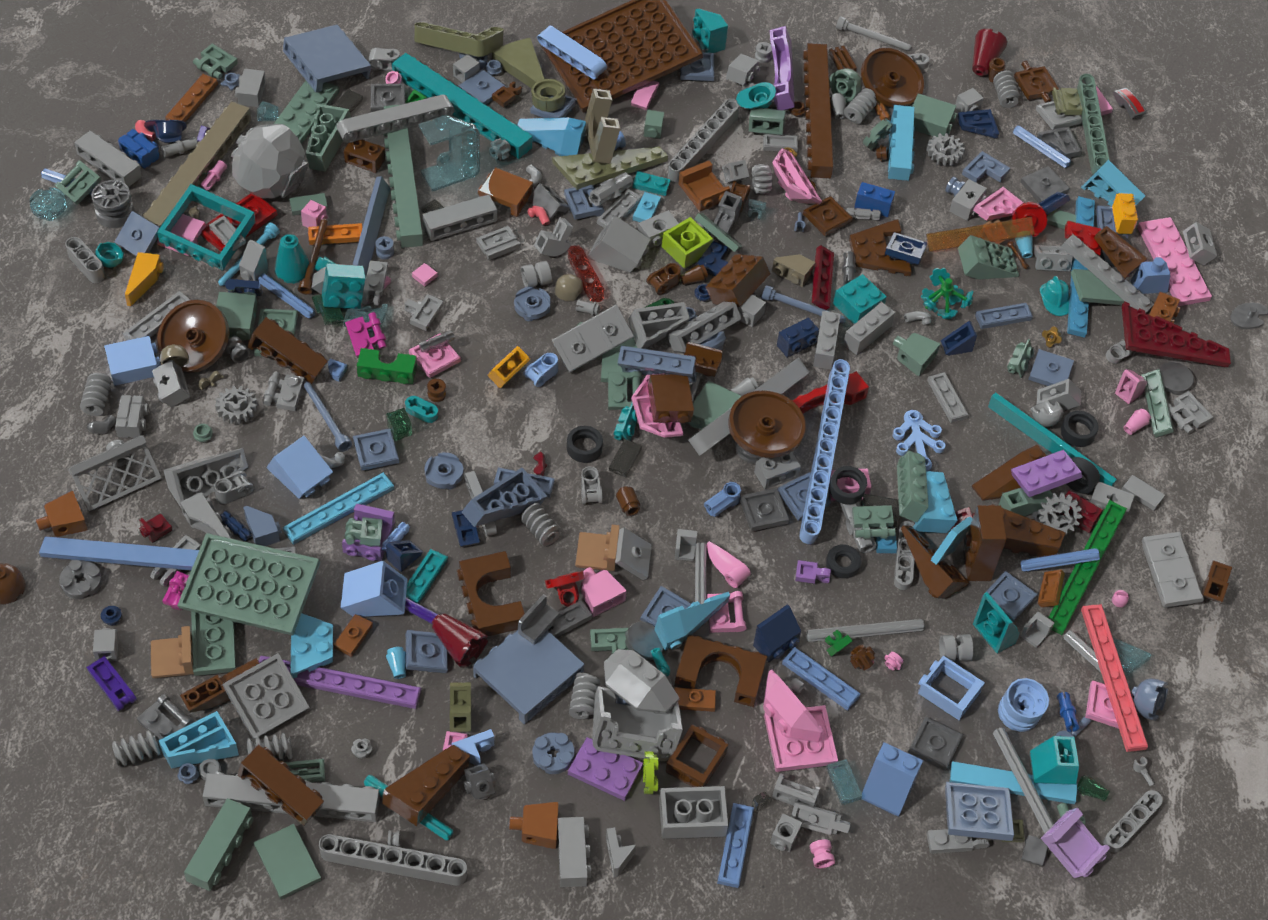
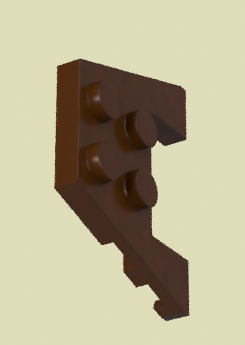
M898 219L850 235L849 242L851 250L855 254L854 263L856 267L876 271L884 269L888 270V273L895 274V272L904 273V276H911L910 263L905 260H890L889 255L885 254L887 247L885 237L892 236L894 232L901 234Z

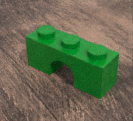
M361 348L356 365L357 377L413 385L417 370V356L398 353L397 359L394 362L386 364L380 361V350Z

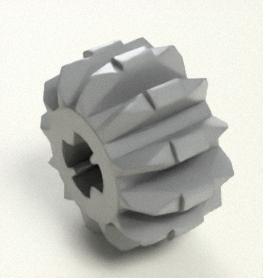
M764 164L754 165L751 173L754 192L760 194L769 193L772 189L771 168L769 165Z

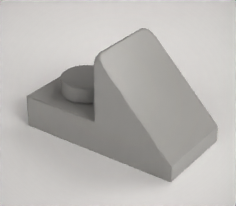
M614 827L606 829V842L613 877H618L634 856L636 845L622 847L621 836L616 835Z

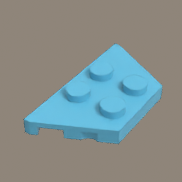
M303 613L301 614L294 635H291L290 674L292 678H296L298 673L305 670L310 672L319 666H325L333 662V624Z

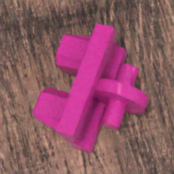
M179 571L176 572L174 578L169 582L170 586L162 600L163 604L169 605L173 609L182 610L177 605L189 575Z

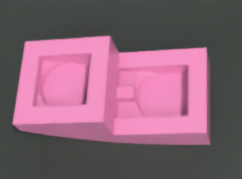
M652 81L637 88L631 101V106L647 110L651 99L655 96L659 82Z

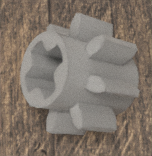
M499 138L490 143L492 147L489 151L494 159L504 160L510 156L508 152L511 150V147L506 140Z

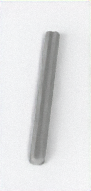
M923 619L813 629L807 630L806 637L809 642L824 641L827 636L834 640L836 637L833 635V632L836 630L841 632L842 638L846 635L854 638L923 631L924 621Z
M1003 727L998 728L993 732V735L1042 830L1046 833L1054 823Z

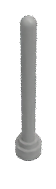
M840 16L836 25L838 30L848 29L910 51L912 48L910 44L851 24L846 20L847 18Z

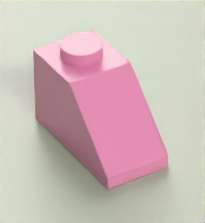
M1126 369L1122 374L1115 394L1130 404L1144 392L1147 381L1134 371Z

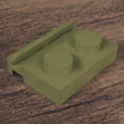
M1053 88L1052 95L1057 115H1060V113H1065V115H1082L1083 109L1077 88H1061L1060 90Z

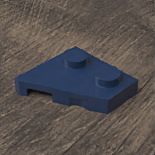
M991 109L958 112L957 118L961 130L998 138L999 131Z

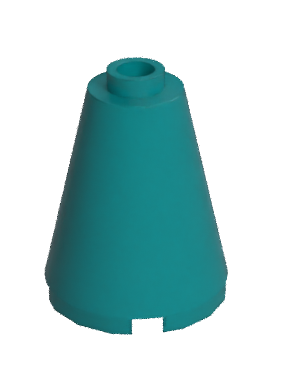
M288 234L280 240L274 270L276 276L283 279L285 283H299L305 278L309 259L298 238L295 235Z

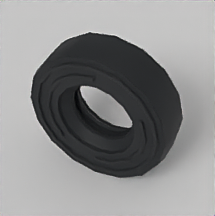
M840 544L829 550L826 557V566L828 569H831L830 573L834 576L850 578L858 573L861 567V556L854 547ZM839 556H846L851 560V564L847 567H842L837 564L836 559Z

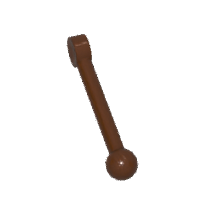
M1009 241L1007 246L1013 250L1022 263L1023 268L1027 269L1029 266L1014 247V242Z

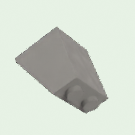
M614 216L598 235L587 258L631 272L634 268H638L643 261L641 257L649 250L647 245L651 239L617 216Z

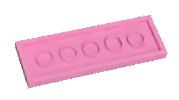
M1171 217L1139 222L1137 228L1153 260L1156 257H1160L1167 262L1170 271L1168 289L1173 297L1180 299L1178 306L1210 301L1212 295L1194 261L1190 259L1188 249Z

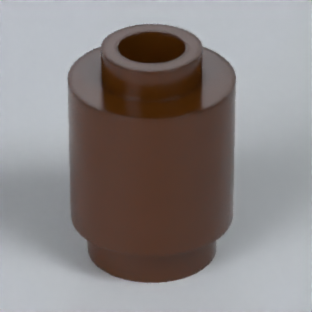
M628 486L621 487L616 493V498L622 512L627 516L637 514L640 511V502L634 488Z

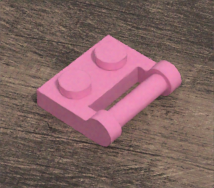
M735 591L730 593L728 603L734 602L736 622L730 623L727 603L709 619L710 633L742 632L747 629L746 622L743 619L742 592ZM707 594V599L720 594Z

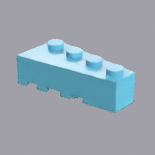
M894 105L890 121L893 126L889 130L888 179L909 181L910 174L914 172V164L912 163L914 160V151H912L914 148L913 136L915 128L914 107Z

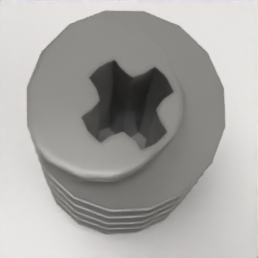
M1008 70L998 73L994 77L993 83L1000 105L1005 108L1014 107L1019 102L1020 94L1016 87L1013 73Z
M868 88L862 89L844 109L845 117L855 124H860L876 106L875 93Z
M93 373L88 376L80 403L81 410L90 416H100L103 414V409L106 406L105 403L109 395L108 391L112 383V379L108 375Z
M534 503L525 509L521 515V520L526 524L530 532L535 535L539 543L546 547L560 537V533L557 532L559 527L553 525L554 521L549 519L550 516L545 514V510L540 508L541 505L539 503Z
M577 673L574 680L569 714L573 718L583 720L587 719L589 715L594 714L595 693L597 686L600 685V680L588 673Z
M149 730L146 731V738L139 733L137 740L133 736H129V743L124 738L121 739L120 746L116 741L112 742L118 768L119 761L126 766L128 758L132 763H135L136 756L141 761L144 760V753L149 758L152 757L153 751L160 755L155 734L152 735Z
M282 733L281 739L278 740L276 734H274L272 741L265 736L263 742L260 741L259 737H256L255 744L252 743L250 738L247 739L248 755L259 744L263 748L267 747L270 749L275 759L276 755H278L281 761L284 760L285 754H287L289 759L293 757L290 735L287 739L285 734Z

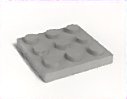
M279 653L222 684L253 740L309 708Z

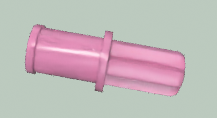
M217 161L213 169L207 172V177L201 183V187L206 191L210 190L216 181L220 180V176L227 169V165L223 161Z

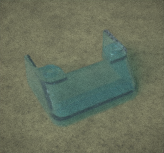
M448 115L419 124V128L430 145L449 140V151L439 155L437 165L421 170V174L432 192L473 178L480 172V132L476 125Z

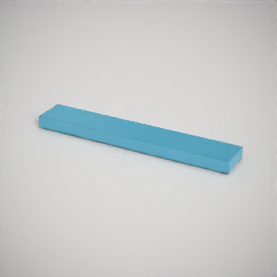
M383 472L284 526L283 531L294 545L354 512L356 503L367 505L394 490V485Z
M953 761L951 763L950 782L1009 788L1010 794L1025 796L1012 771ZM1028 774L1041 799L1069 804L1076 803L1077 783H1034L1033 775Z

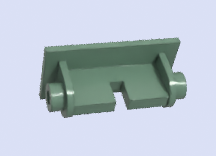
M1030 339L1027 340L1026 344L1020 342L1016 345L1013 357H1011L1007 366L1008 372H1019L1020 378L1027 371L1029 360L1034 355V348L1031 346Z

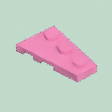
M1002 187L978 203L973 211L988 221L1012 216L1015 209L1024 202Z

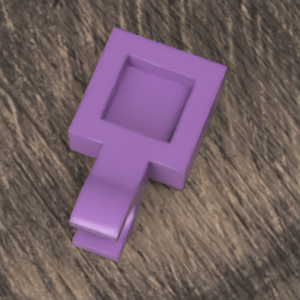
M798 560L795 581L815 584V579H818L820 582L829 583L831 569L817 568L818 563Z

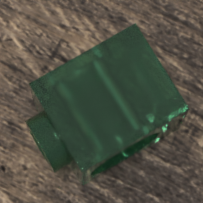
M405 408L386 414L387 427L391 429L394 441L412 435L411 420Z

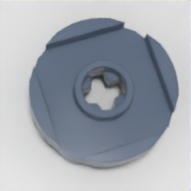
M525 287L517 292L514 299V309L526 321L542 318L550 311V296L541 288L537 290L533 289V287ZM529 301H531V302H533V303L536 302V303H535V305H530V304H529Z
M438 453V456L430 457L425 464L426 481L429 485L436 488L454 489L463 477V465L454 454ZM447 468V473H441L439 470Z
M564 733L544 734L535 740L532 750L533 762L538 768L540 767L542 770H545V773H562L568 769L574 760V746ZM550 750L558 751L556 757H552V754H548Z

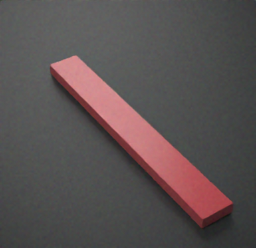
M1102 604L1082 606V615L1126 752L1146 750L1148 744Z

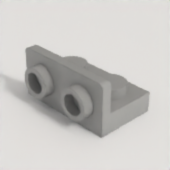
M1034 245L1033 252L1036 257V270H1071L1073 256L1063 247Z

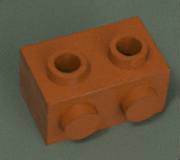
M1159 292L1149 315L1152 317L1158 316L1174 323L1175 320L1172 317H1177L1180 311V307H1178L1180 299Z

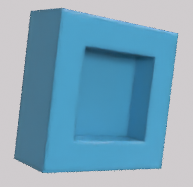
M896 533L895 536H888L887 539L875 537L877 553L897 552Z

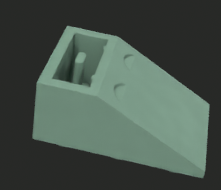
M972 235L958 247L966 276L976 279L1019 276L1013 251L1009 247Z

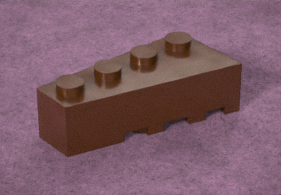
M267 317L253 332L247 347L251 350L258 349L261 351V356L265 358L269 356L274 358L277 365L281 367L288 366L291 373L304 377L311 384L328 362L321 353L315 352L307 343L298 340L293 333L284 330L275 320Z
M258 744L241 762L237 776L243 780L247 777L254 789L257 791L263 789L270 801L276 804L279 802L283 804L281 808L305 826L324 803L322 795L315 789L311 790L307 787L302 777L291 773L286 763L275 759L270 749L267 747L263 748Z
M451 745L386 787L383 792L382 804L415 826H418L465 774L464 770L468 769L470 755L455 745Z

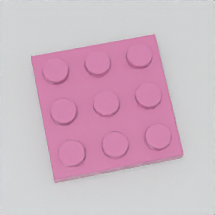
M825 705L806 707L824 730L822 739L819 742L789 738L785 732L779 730L775 720L764 713L776 772L837 765L838 758Z

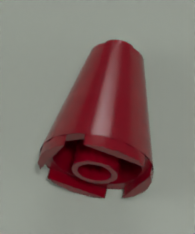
M981 29L975 36L972 70L978 76L987 75L989 73L990 61L994 58H999L1007 47L1008 41L999 31L994 33L992 32L993 29Z
M446 613L438 614L432 621L433 631L460 668L469 666L471 664L469 660L473 656L477 659L488 643V640L485 639L488 638L486 634Z

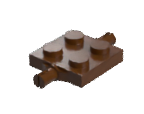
M1027 60L1023 61L1021 65L1024 70L1015 72L1014 79L1027 100L1042 98L1045 103L1052 102L1049 95H1052L1053 88H1056V90H1059L1046 67H1031Z

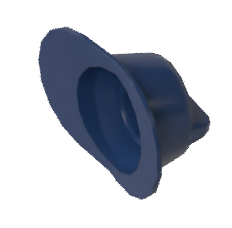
M148 120L144 123L145 128L155 132L157 138L164 143L181 141L182 131L187 128V124L181 120Z

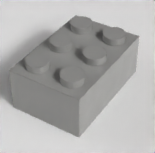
M725 786L660 789L659 806L662 839L726 837L728 818Z

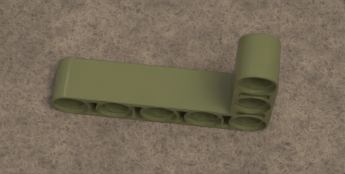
M425 22L414 24V41L421 44L478 57L486 56L503 46L504 29L501 27H491L478 34H473Z

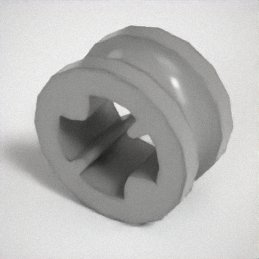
M389 830L388 845L400 847V830H397L395 833Z

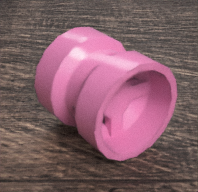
M823 839L810 844L811 853L815 856L813 858L815 868H827L835 864L834 855L831 854L832 846L830 840Z

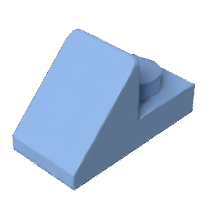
M490 729L454 742L452 745L469 754V763L477 766L481 764L478 751L484 752L494 746V735Z

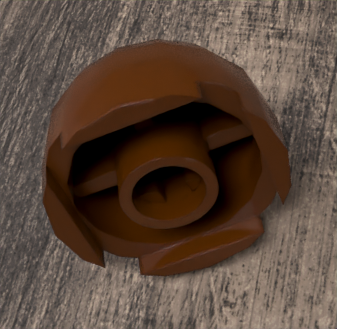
M0 563V604L6 605L15 602L17 597L24 593L26 584L23 574L16 566Z

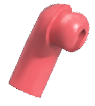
M138 120L135 124L136 131L138 133L142 132L148 140L154 141L156 133L145 128L144 120Z
M535 205L527 210L530 217H539L542 226L550 223L543 207Z

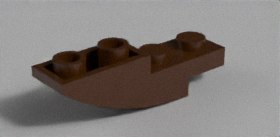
M255 658L220 678L217 674L182 693L180 697L190 713L230 701V698L222 684L260 663Z

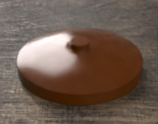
M892 48L876 49L862 63L861 78L865 88L871 89L875 93V99L892 108H894V105L911 106L914 104L917 95L923 93L924 79L921 70L908 55Z
M189 300L174 307L163 319L157 335L158 351L161 354L163 348L168 345H181L187 350L189 355V363L181 367L184 373H195L205 370L221 357L229 339L227 319L219 308L208 301Z
M753 391L741 396L732 406L728 418L729 431L735 442L747 452L765 458L782 457L793 452L800 445L805 433V419L799 407L786 396L772 391Z

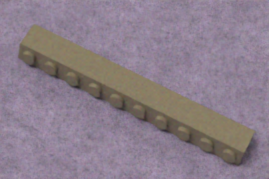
M232 101L224 108L220 117L215 120L214 125L210 130H207L204 138L197 143L194 151L188 155L184 164L180 165L177 173L171 177L168 185L161 190L158 198L152 202L151 207L142 217L161 227L190 184L201 187V183L207 177V172L213 169L217 161L222 160L251 121L250 108Z

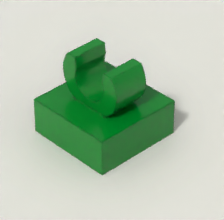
M836 630L833 632L836 640L827 636L825 641L831 646L826 650L828 654L833 656L851 643L852 639L849 635L842 638L841 632Z

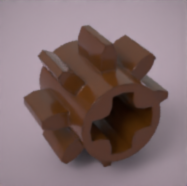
M859 645L851 651L850 662L855 669L859 667L862 670H866L874 664L875 653L870 646L866 648L864 645Z

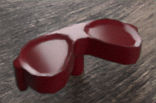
M540 451L533 457L538 462L533 472L536 475L544 476L547 464L545 463V455Z

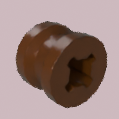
M432 379L428 382L427 396L432 402L443 401L446 397L445 382L441 379Z

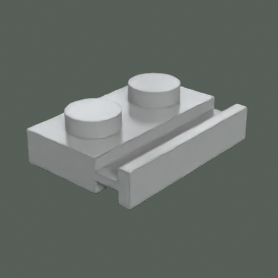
M509 226L476 238L478 246L484 255L487 256L488 260L520 248V242L516 240V236Z

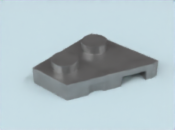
M1069 127L1038 132L1037 137L1067 158L1080 156L1081 149Z

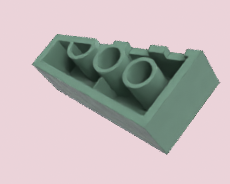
M317 103V113L314 116V125L311 128L312 134L309 137L306 157L310 169L326 172L343 142L336 126L338 122L351 118L349 109Z

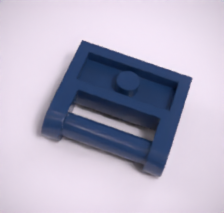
M228 279L225 282V287L230 293L256 294V298L257 296H262V287L259 281Z

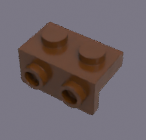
M688 342L684 355L696 357V372L702 373L705 376L715 377L721 366L723 351Z

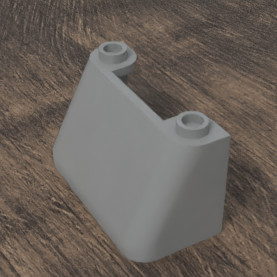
M597 686L592 735L594 748L601 752L638 758H648L645 757L644 751H653L654 754H657L658 761H668L677 748L683 730L678 702L667 713L640 711L629 705L615 703L616 696L611 689Z

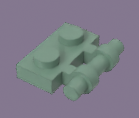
M211 44L201 52V60L198 58L193 60V64L198 69L208 72L209 76L216 77L217 79H221L223 76L219 72L220 70L227 73L238 64L237 58L214 44Z
M891 505L852 508L854 528L862 527V530H855L856 538L870 539V537H881V539H887L888 536H895V528L887 529V527L894 524ZM869 527H879V529H870Z
M362 517V521H356L354 518L348 520L344 536L348 545H352L355 540H360V544L366 546H380L382 519Z

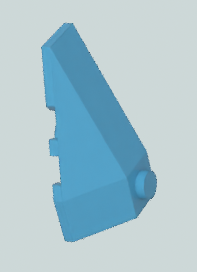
M573 118L519 119L517 124L519 128L533 136L532 142L536 141L542 144L543 148L554 150L555 154L559 156L578 155L586 134V121Z

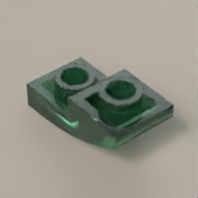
M322 294L312 296L316 311L321 313L325 326L343 323L344 317L340 308L324 307Z

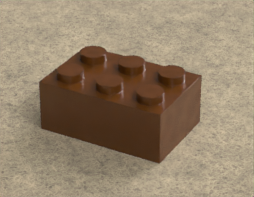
M736 254L711 279L706 289L713 304L719 305L722 302H735L737 307H741L767 279L770 271L764 257Z

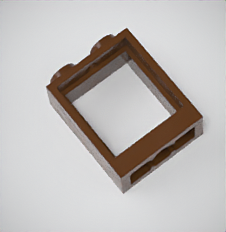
M691 725L668 760L666 773L691 787H706L727 754L728 744L722 738L714 737L707 733L704 728ZM692 738L717 751L704 774L678 760Z

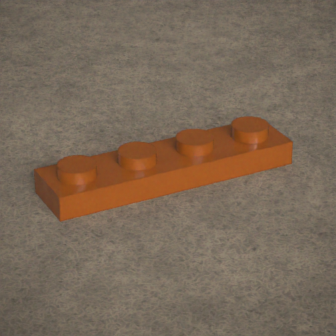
M202 74L165 116V119L186 122L218 85L217 79Z

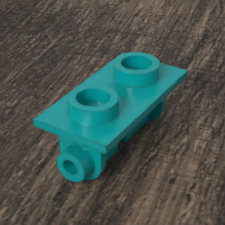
M633 402L630 407L626 406L622 409L618 420L619 423H617L613 433L616 440L625 438L628 444H630L631 438L635 433L638 421Z

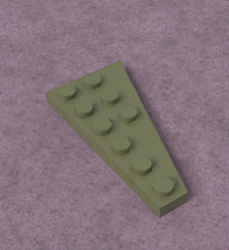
M660 147L614 151L611 164L594 162L592 153L552 157V163L576 190L615 178L625 172L629 174L668 161V155Z

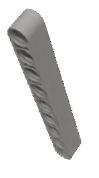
M798 357L754 391L763 390L782 394L810 372ZM731 408L688 440L699 456L730 434L728 418Z

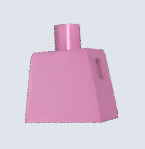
M589 567L583 571L585 580L581 582V593L592 617L625 602V588L607 570L596 574Z

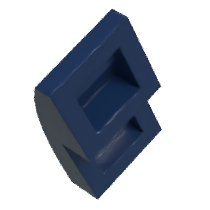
M463 510L452 512L453 524L460 547L480 544L477 528L463 515Z

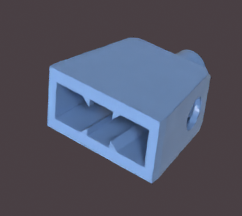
M1156 257L1153 262L1141 263L1130 280L1131 284L1142 294L1167 293L1170 281V271L1167 262L1160 257Z

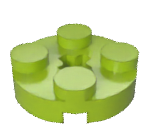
M644 751L645 757H648L644 758L643 782H645V787H648L644 788V794H653V791H658V778L654 776V770H658V757L653 751Z

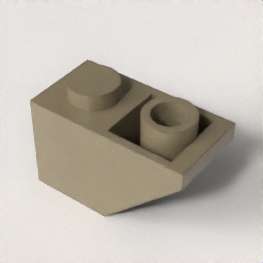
M800 254L776 257L773 261L772 272L803 287L814 272L815 262Z

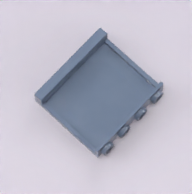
M338 25L284 38L283 52L315 92L322 91L324 82L362 73L366 79H369L371 71L370 62L364 58L362 53Z
M517 630L514 634H509L502 644L493 647L485 658L477 660L473 667L474 678L476 679L480 676L519 713V720L524 725L572 685L577 673H584V663L548 630L535 644L519 635Z

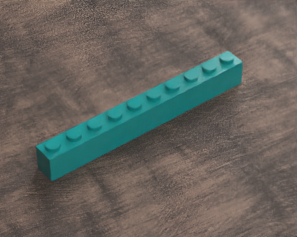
M405 53L392 63V71L400 73L403 83L427 98L446 95L454 107V113L452 114L454 117L490 141L499 138L506 140L511 147L508 153L517 159H520L532 149L533 136L530 133L522 130L515 123L510 122L503 115L498 114L477 98L472 97L465 90L460 89L439 73L434 72L415 57Z

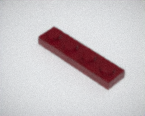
M820 245L816 248L812 303L821 309L827 310L830 308L834 252Z

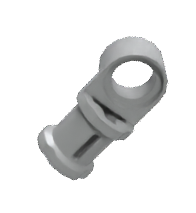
M1122 340L1109 348L1106 352V358L1109 362L1117 364L1133 351L1125 350V341ZM1111 351L1117 352L1119 358L1114 357Z

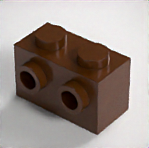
M364 139L350 142L344 149L345 163L377 173L385 161V147L365 141Z

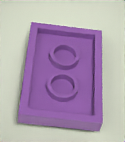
M1064 450L1011 469L1012 476L1028 497L1082 478V472Z
M586 737L568 770V775L625 801L643 767V763L626 755L598 751L594 748L592 739Z

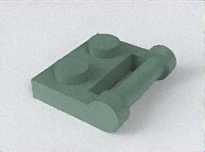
M79 160L61 182H57L54 186L78 205L102 179ZM81 171H83V172L66 188V186H67Z
M640 371L608 372V410H622L626 406H631L632 402H627V380H633L634 394L642 379Z

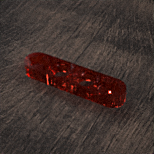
M577 245L571 246L568 249L567 257L576 276L582 281L587 297L592 302L602 301L604 299V288L584 250ZM585 265L587 268L581 270L578 268V266ZM592 278L594 281L588 283L585 281V279Z

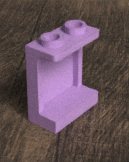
M1078 808L1066 811L1041 837L1073 878L1090 875L1094 870L1092 867L1096 863L1102 862L1107 857L1105 853L1110 849L1108 845L1101 846L1079 820L1083 813Z

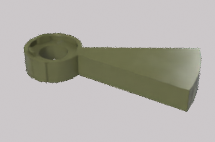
M531 38L518 40L492 51L493 60H498L502 65V69L531 88L532 103L535 108L550 112L563 107L566 102L565 87L560 81L544 79ZM546 95H553L554 97L548 98V97H544V96H546Z

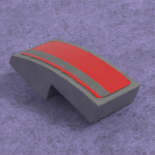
M1127 88L1112 92L1119 107L1125 106L1131 119L1146 113L1139 99Z

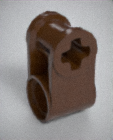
M733 181L730 193L742 197L741 213L749 197L751 185L748 184L746 186Z
M669 263L658 271L651 273L646 282L648 285H652L658 295H662L680 283L681 268L676 263Z

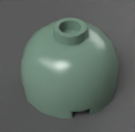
M848 68L837 70L831 74L829 78L831 95L841 93L846 98L845 103L851 102L862 90V80L859 74Z

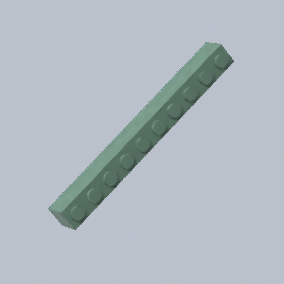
M399 105L384 106V109L391 108V107H395V106H399ZM408 128L383 134V136H387V138H384L385 149H389V151H386L387 162H390V164H387L388 175L392 174V177H389L390 188L394 187V190H391L392 201H395L393 203V214H397V217H394L395 227H399V230H396L397 241H401V248L423 246Z

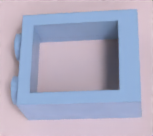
M943 656L939 662L937 660L934 661L929 669L931 672L928 676L924 674L919 681L920 689L918 694L960 720L981 693L985 682ZM941 672L969 689L958 704L931 687V684Z

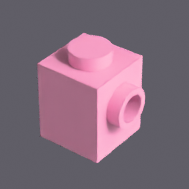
M312 200L301 211L302 225L307 228L320 226L321 220L328 218L326 207Z

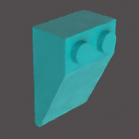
M984 593L973 625L998 654L1016 644L1020 633L1016 625L1013 624L989 593Z

